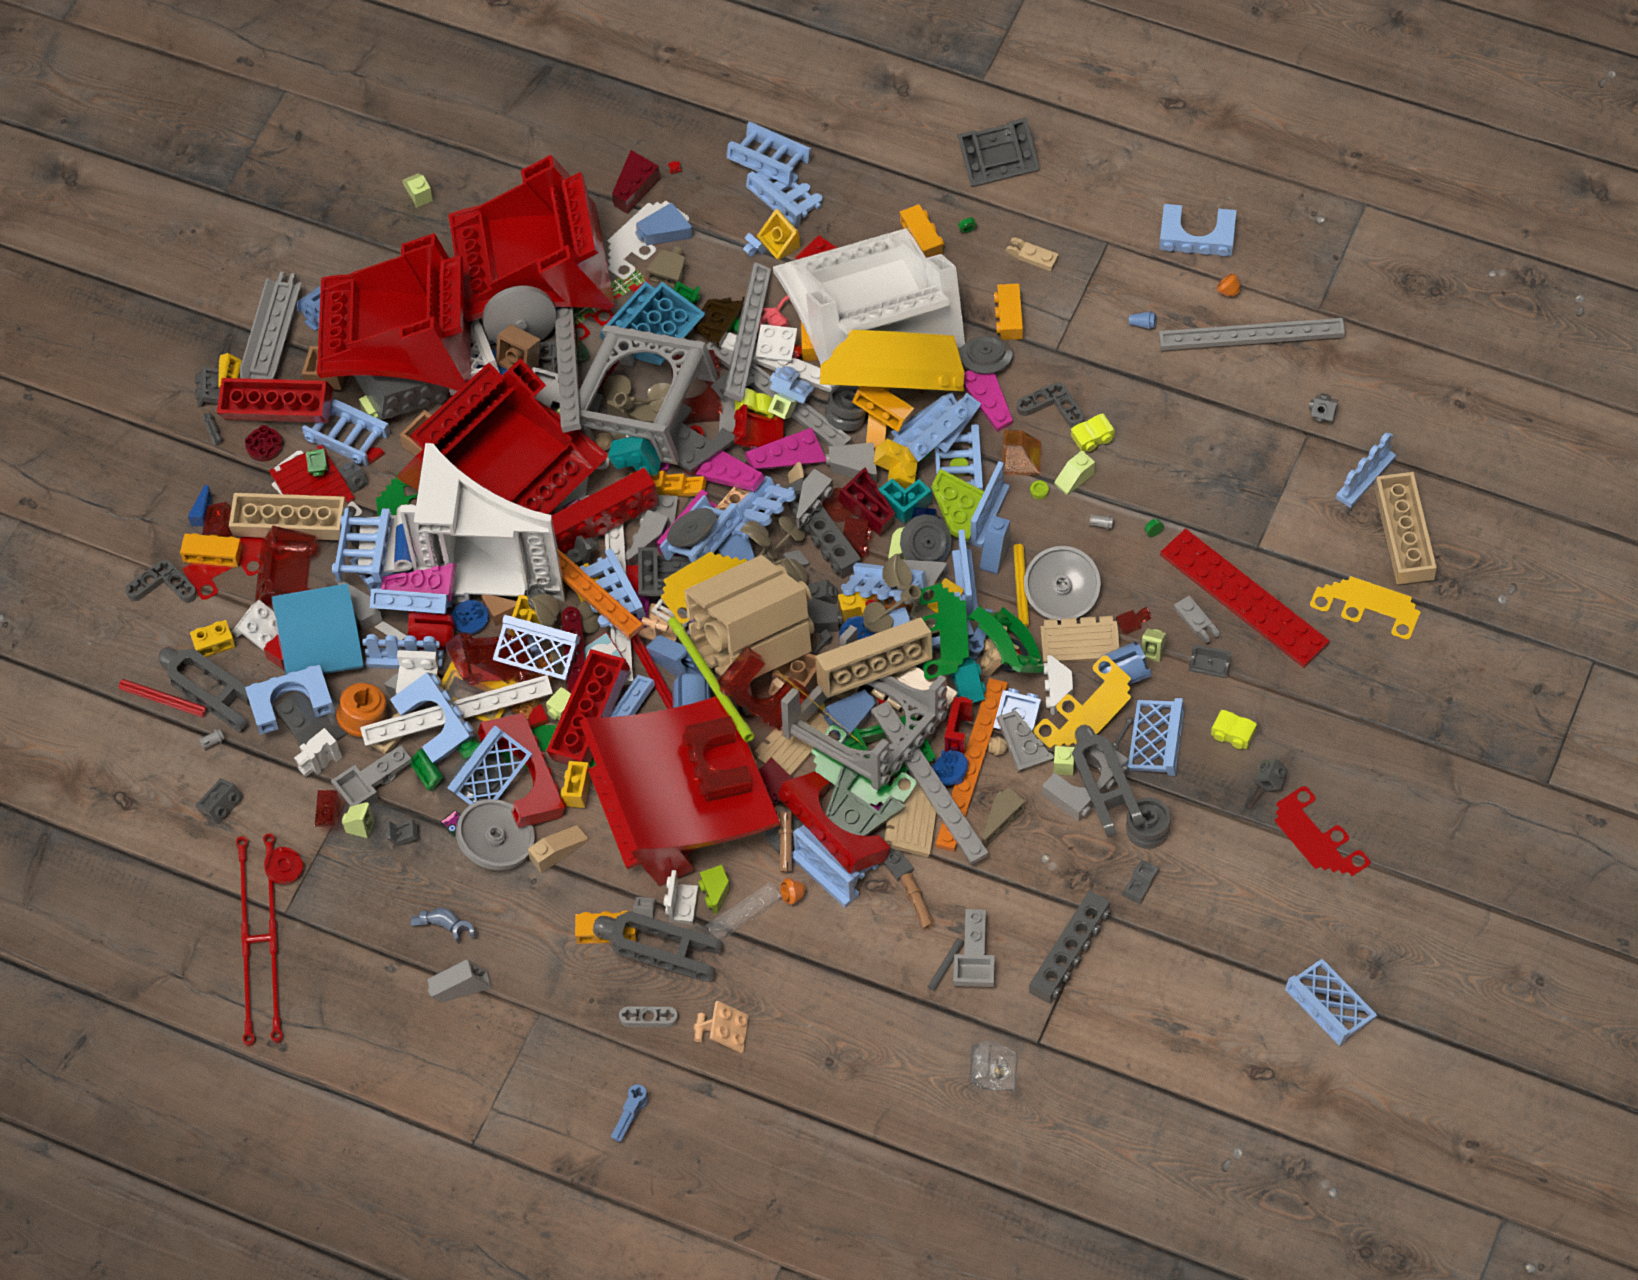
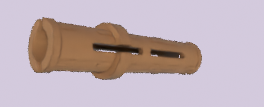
M779 812L782 824L780 825V830H778L780 835V872H792V834L794 832L792 829V812Z
M912 873L904 874L900 879L906 889V896L913 905L922 929L929 930L935 924L922 898V891L917 886Z

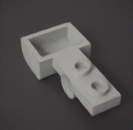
M533 367L532 371L546 384L534 398L550 409L553 402L560 404L558 373ZM596 393L588 409L589 411L598 413L602 399L601 394Z
M400 745L362 771L356 765L352 766L332 779L331 784L349 807L365 802L371 806L378 800L374 787L380 783L382 785L390 783L398 771L412 763V758Z
M966 909L964 955L954 954L953 986L994 987V955H985L986 910Z

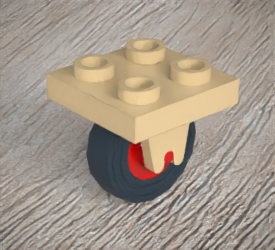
M989 637L983 641L984 654L981 660V667H983L982 675L989 677L998 667L1007 672H1016L1009 664L1000 663L1002 658L997 647ZM1011 638L1017 655L1027 656L1024 645L1018 640Z

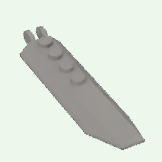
M280 272L276 282L266 278L240 366V378H274L302 284L299 282L295 285L296 274L291 273L288 283L284 282L286 279L284 272Z

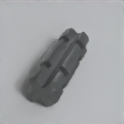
M210 412L203 414L202 418L214 445L221 444L222 437Z

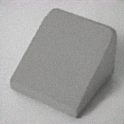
M800 550L783 554V558L786 557L788 560L795 559L804 568L810 565Z
M636 897L633 912L653 918L656 898Z

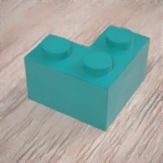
M630 436L614 440L611 443L608 458L616 470L633 466L636 471L645 468L650 476L658 475L661 462L649 439Z
M892 478L878 489L893 509L895 516L903 524L907 523L932 503V490L920 479L904 489Z
M970 656L964 658L963 664L958 666V671L949 674V677L955 685L956 692H958L957 697H966L973 700L974 703L985 699L983 693H986V688L983 681H980L979 675L982 674L980 665L976 664L975 660L971 659Z

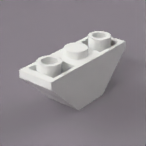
M1047 655V663H1043L1044 675L1048 674V680H1045V691H1049V697H1046V708H1050V715H1055L1058 712L1056 709L1058 702L1067 694L1073 697L1072 671L1053 656ZM1069 700L1064 701L1063 704H1062V707H1063Z

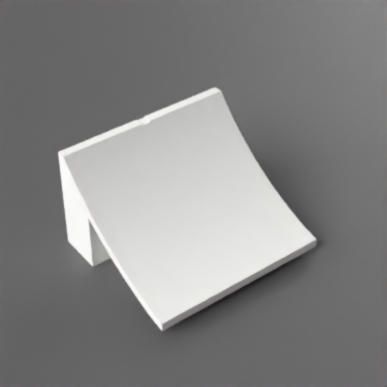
M906 228L773 267L775 276L789 296L805 327L820 364L831 357L833 350L840 342H844L851 330L954 335L957 348L965 345L956 267L942 254L926 258Z
M425 443L417 504L401 505L400 507L401 519L414 571L455 563L456 571L451 598L453 603L471 600V594L497 596L525 595V590L533 584L542 585L545 588L546 594L552 595L556 600L565 602L566 594L552 516L519 506L483 488L448 461L434 444Z

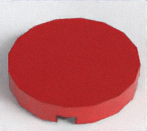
M281 846L268 852L264 859L263 868L271 881L286 885L295 882L300 877L303 871V861L295 850Z

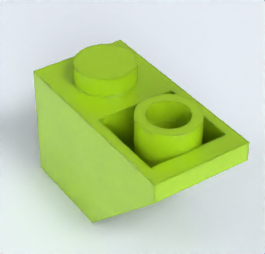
M722 865L699 872V888L701 892L705 891L707 896L704 897L708 909L712 908L714 914L719 912L730 890L729 881Z

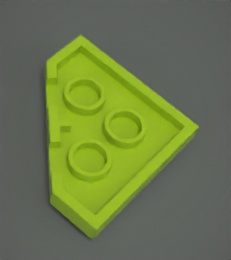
M939 469L931 488L950 534L959 538V530H964L965 540L968 542L971 536V519L984 491Z

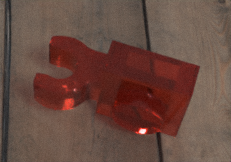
M1145 607L1137 614H1135L1134 610L1116 616L1117 624L1123 635L1141 629V623L1151 619V612L1148 607Z

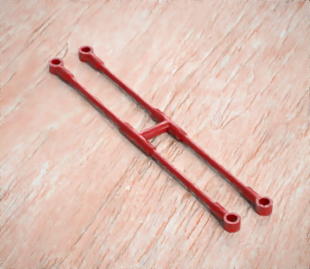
M270 833L263 837L266 855L269 851L274 850L273 846L276 843L274 835ZM241 836L236 839L235 843L238 848V859L240 862L242 902L241 945L242 957L244 959L246 1016L244 1021L245 1034L242 1040L246 1046L250 1047L256 1041L253 1035L250 1015L248 959L250 956V943L269 941L272 961L274 1017L272 1018L273 1031L270 1036L274 1043L282 1042L284 1037L281 1031L278 1011L276 961L278 950L273 881L268 878L269 933L249 936L245 876L248 842L245 837ZM275 1035H280V1037L274 1038Z

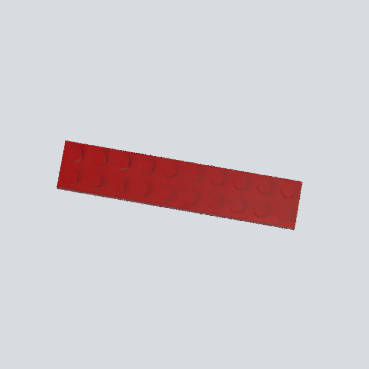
M1185 528L1160 551L1162 558L1302 668H1305L1329 645V639Z

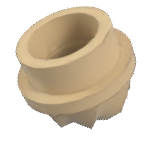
M599 433L595 442L601 449L608 450L614 438H612L611 433Z
M999 736L991 737L988 745L989 753H993L995 756L1004 754L1008 748L1006 741Z

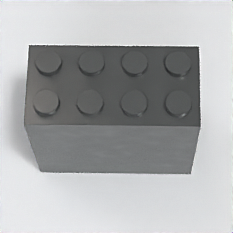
M354 375L380 420L393 418L396 415L409 413L436 403H442L448 398L449 388L428 382L388 376Z

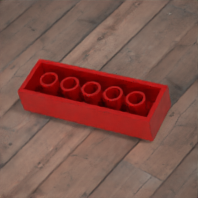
M221 378L217 414L224 420L329 423L333 387L327 381Z
M642 468L551 515L557 548L563 554L567 553L569 550L574 549L576 537L581 535L584 539L603 535L608 530L618 527L625 521L636 518L639 514L651 510L658 505L656 485L646 469Z
M590 649L546 750L553 761L567 765L569 761L587 762L590 764L593 755L579 720L585 717H610L631 669L626 659Z

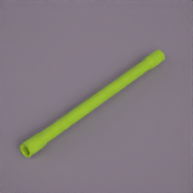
M675 616L671 617L668 620L669 626L682 642L735 724L745 742L751 741L754 738L752 730L731 702L688 636L682 623Z

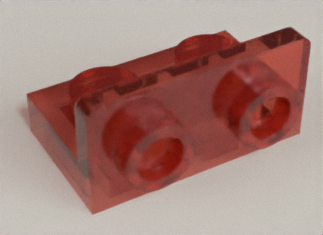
M227 502L209 505L202 535L231 537L232 532L229 528L232 506Z

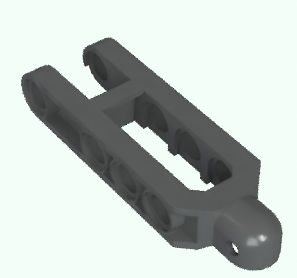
M165 647L160 650L158 655L160 664L168 671V677L173 687L197 704L205 706L207 711L236 731L241 732L247 726L245 719L229 708V706L236 698L248 706L250 705L245 689L248 686L194 649L178 652L171 647ZM181 663L185 666L194 665L205 676L209 675L216 680L218 685H223L225 688L215 698L179 673L177 667Z
M1080 725L1075 731L1077 744L1072 755L1107 838L1117 835L1107 810L1122 804L1126 805L1130 816L1133 818L1135 827L1144 824L1141 811L1109 739L1096 735L1089 725ZM1094 745L1097 750L1104 753L1115 782L1119 786V788L1102 795L1085 760V749Z
M631 911L617 916L616 919L608 916H599L594 921L592 928L593 933L597 937L609 940L611 947L618 955L705 982L713 980L715 968L686 958L687 947L701 952L704 950L721 954L723 942L717 938ZM624 927L640 930L641 933L645 934L647 932L659 936L663 940L666 938L678 942L680 946L677 955L625 939L622 934Z

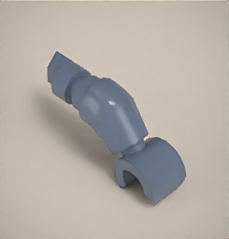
M438 907L436 910H431L430 913L427 910L420 911V915H413L411 917V926L429 925L430 922L432 925L443 926L453 933V937L458 944L461 941L459 935L463 931H469L471 938L476 939L477 937L471 923L460 921L448 908Z

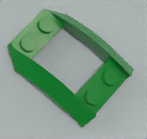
M979 606L968 616L967 619L978 622V627L993 641L1002 658L1000 663L1009 664L1013 667V670L1019 673L1043 672L1044 665L1031 633L1023 622L1002 606L1000 612L991 613ZM1003 626H1007V629L1011 630L1020 639L1029 656L1017 655L1013 642Z
M915 715L911 717V720L917 721ZM902 716L899 719L905 726L906 716ZM879 725L864 729L856 728L852 733L855 738L850 736L843 744L852 749L868 751L866 743L879 741L887 737ZM925 738L919 749L927 761L930 762L935 760L936 756ZM904 762L897 773L894 772L892 776L909 771Z

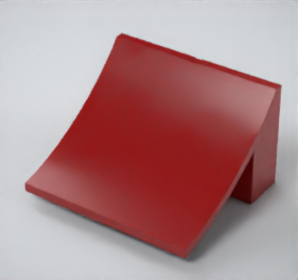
M552 154L522 169V184L482 205L448 214L454 255H461L464 260L463 312L464 318L468 322L482 318L484 308L493 296L515 286H531L544 291L552 299L555 307H587L606 310L615 307L595 202L588 196L585 177L581 171L570 176Z
M433 233L401 244V256L354 271L351 274L321 277L317 375L319 378L352 375L388 376L428 382L457 391L471 379V322L464 318L463 312L464 260L462 256L458 255L449 258L438 237Z
M520 358L503 375L488 362L409 437L422 451L396 477L401 482L419 490L425 443H432L457 469L483 488L524 508L549 514L608 458V454L580 430L562 432L561 416L534 398L546 384Z
M717 696L684 706L650 713L616 717H585L579 720L596 766L589 768L588 772L625 867L629 870L641 864L659 887L667 883L668 876L671 877L672 870H676L677 878L695 870L689 856L690 852L704 846L739 839L782 825L748 742L743 740Z

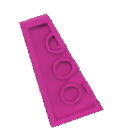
M971 370L964 372V389L970 396L981 403L979 409L996 432L1012 425L1013 419L995 373L981 374Z
M812 428L745 453L750 467L756 470L774 469L784 466L792 467L797 462H800L802 465L826 463L825 455Z
M724 451L702 464L696 473L697 477L704 476L710 482L754 492L765 479L761 472Z
M449 563L445 566H434L430 569H420L410 573L383 577L381 589L448 595L447 601L451 602L456 564Z

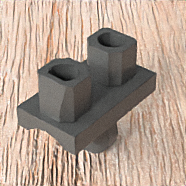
M580 535L576 537L574 549L569 550L566 556L572 562L578 564L579 567L593 562L594 555L591 551L597 548V543L592 537L584 539Z

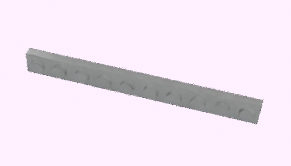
M754 262L751 268L723 394L741 402L744 396L771 272L770 268Z
M573 307L556 309L555 321L560 416L563 433L581 429Z
M1343 318L1159 331L1161 350L1345 337Z
M709 342L706 345L709 354L729 369L732 354L728 353L725 349H721V346L719 348ZM751 361L749 373L755 380L751 386L758 392L774 398V395L779 393L770 389L772 383L769 380L771 376ZM797 401L791 417L806 429L812 428L815 435L827 445H849L852 442L850 436L830 425L824 416L807 403L802 404Z
M888 701L871 709V714L892 744L900 737L905 726ZM917 747L910 759L904 761L905 766L969 863L973 865L986 858L988 851L919 747Z

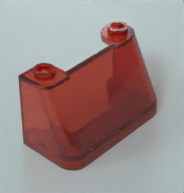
M272 525L263 539L260 549L255 602L260 600L266 606H273L272 596L310 590L307 587L309 559L317 551L316 536Z
M460 633L445 643L450 659L463 682L468 683L469 686L477 685L480 682L517 680V682H524L529 680L528 677L534 675L535 672L494 661L493 657L499 637L472 638V635L469 636V633ZM507 633L505 637L509 642L516 638L517 635L512 636ZM526 635L522 638L525 646L527 647L529 646V642ZM520 640L510 644L514 654L524 649ZM505 647L500 651L499 658L506 659L512 656L509 648ZM526 651L516 656L521 664L530 661Z

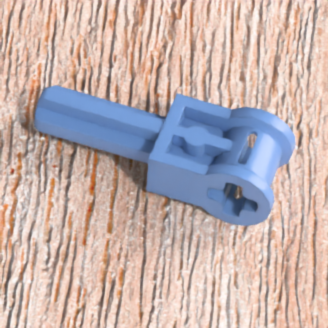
M985 609L988 612L994 613L992 609ZM978 626L973 637L968 640L969 656L974 660L980 656V652L984 648L983 641L987 635Z
M633 1085L628 1091V1098L623 1106V1113L611 1135V1138L617 1142L623 1140L632 1120H636L640 1110L647 1105L646 1089L642 1085Z

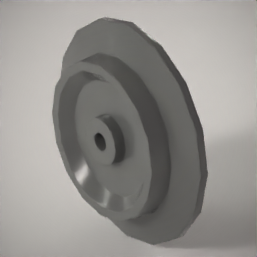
M981 336L969 340L960 351V359L965 368L981 374L995 373L1003 370L1010 364L1013 357L1010 345L1006 341L992 336Z
M699 508L686 513L670 527L667 533L668 542L675 547H689L700 543L710 534L716 522V514L709 508Z
M923 514L912 518L901 532L900 547L902 555L906 560L944 562L951 551L952 538L949 528L941 519L933 515Z
M492 753L487 754L485 757L486 766L497 764L496 755ZM470 757L466 759L463 758L458 763L454 771L453 779ZM499 758L500 764H503V760ZM483 761L478 767L484 766ZM500 766L502 778L509 777L507 766ZM498 767L486 768L488 779L499 778ZM484 768L476 769L473 773L474 781L486 780ZM500 780L488 782L490 793L498 792L501 789ZM486 782L475 784L476 795L488 794ZM472 784L464 785L459 791L465 797L474 796ZM488 796L476 798L477 801H481L488 799ZM469 798V800L475 803L474 798Z

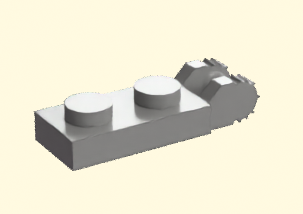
M1190 595L1174 604V610L1205 644L1210 641L1209 636L1205 632L1206 629L1215 638L1220 635L1216 626L1212 624L1211 620Z

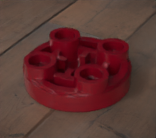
M261 425L245 439V447L252 459L265 462L276 458L281 453L283 441L278 431L269 428L267 425Z

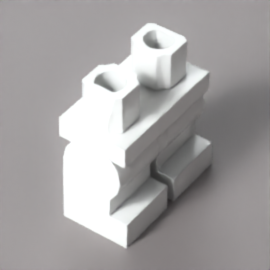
M325 728L311 738L306 745L303 743L300 746L301 753L294 757L299 765L297 766L299 771L305 777L313 771L318 775L322 772L321 769L326 768L332 759L338 762L343 758L337 741Z

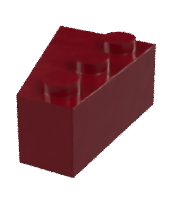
M630 150L612 192L614 207L629 214L660 180L659 166Z
M864 467L840 490L838 501L881 536L893 524L895 513L884 495H881L875 481H872L866 467Z

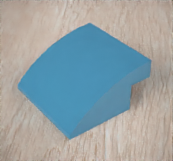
M645 281L606 325L685 338L705 316V313L665 283L661 282L655 289ZM601 330L600 338L604 340L605 336ZM649 352L633 354V357L656 365H661L666 360L660 355Z
M348 583L272 596L277 635L286 675L293 671L297 672L309 666L320 665L323 674L363 667Z

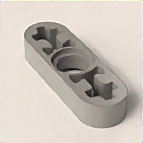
M628 1006L622 1008L619 1012L620 1022L625 1027L670 1028L678 1022L677 1011L672 1007ZM637 1013H639L640 1021H637ZM646 1013H652L654 1018L651 1021H645L643 1016ZM657 1013H660V1021H658ZM627 1014H631L630 1020H626ZM667 1014H671L670 1020H666Z

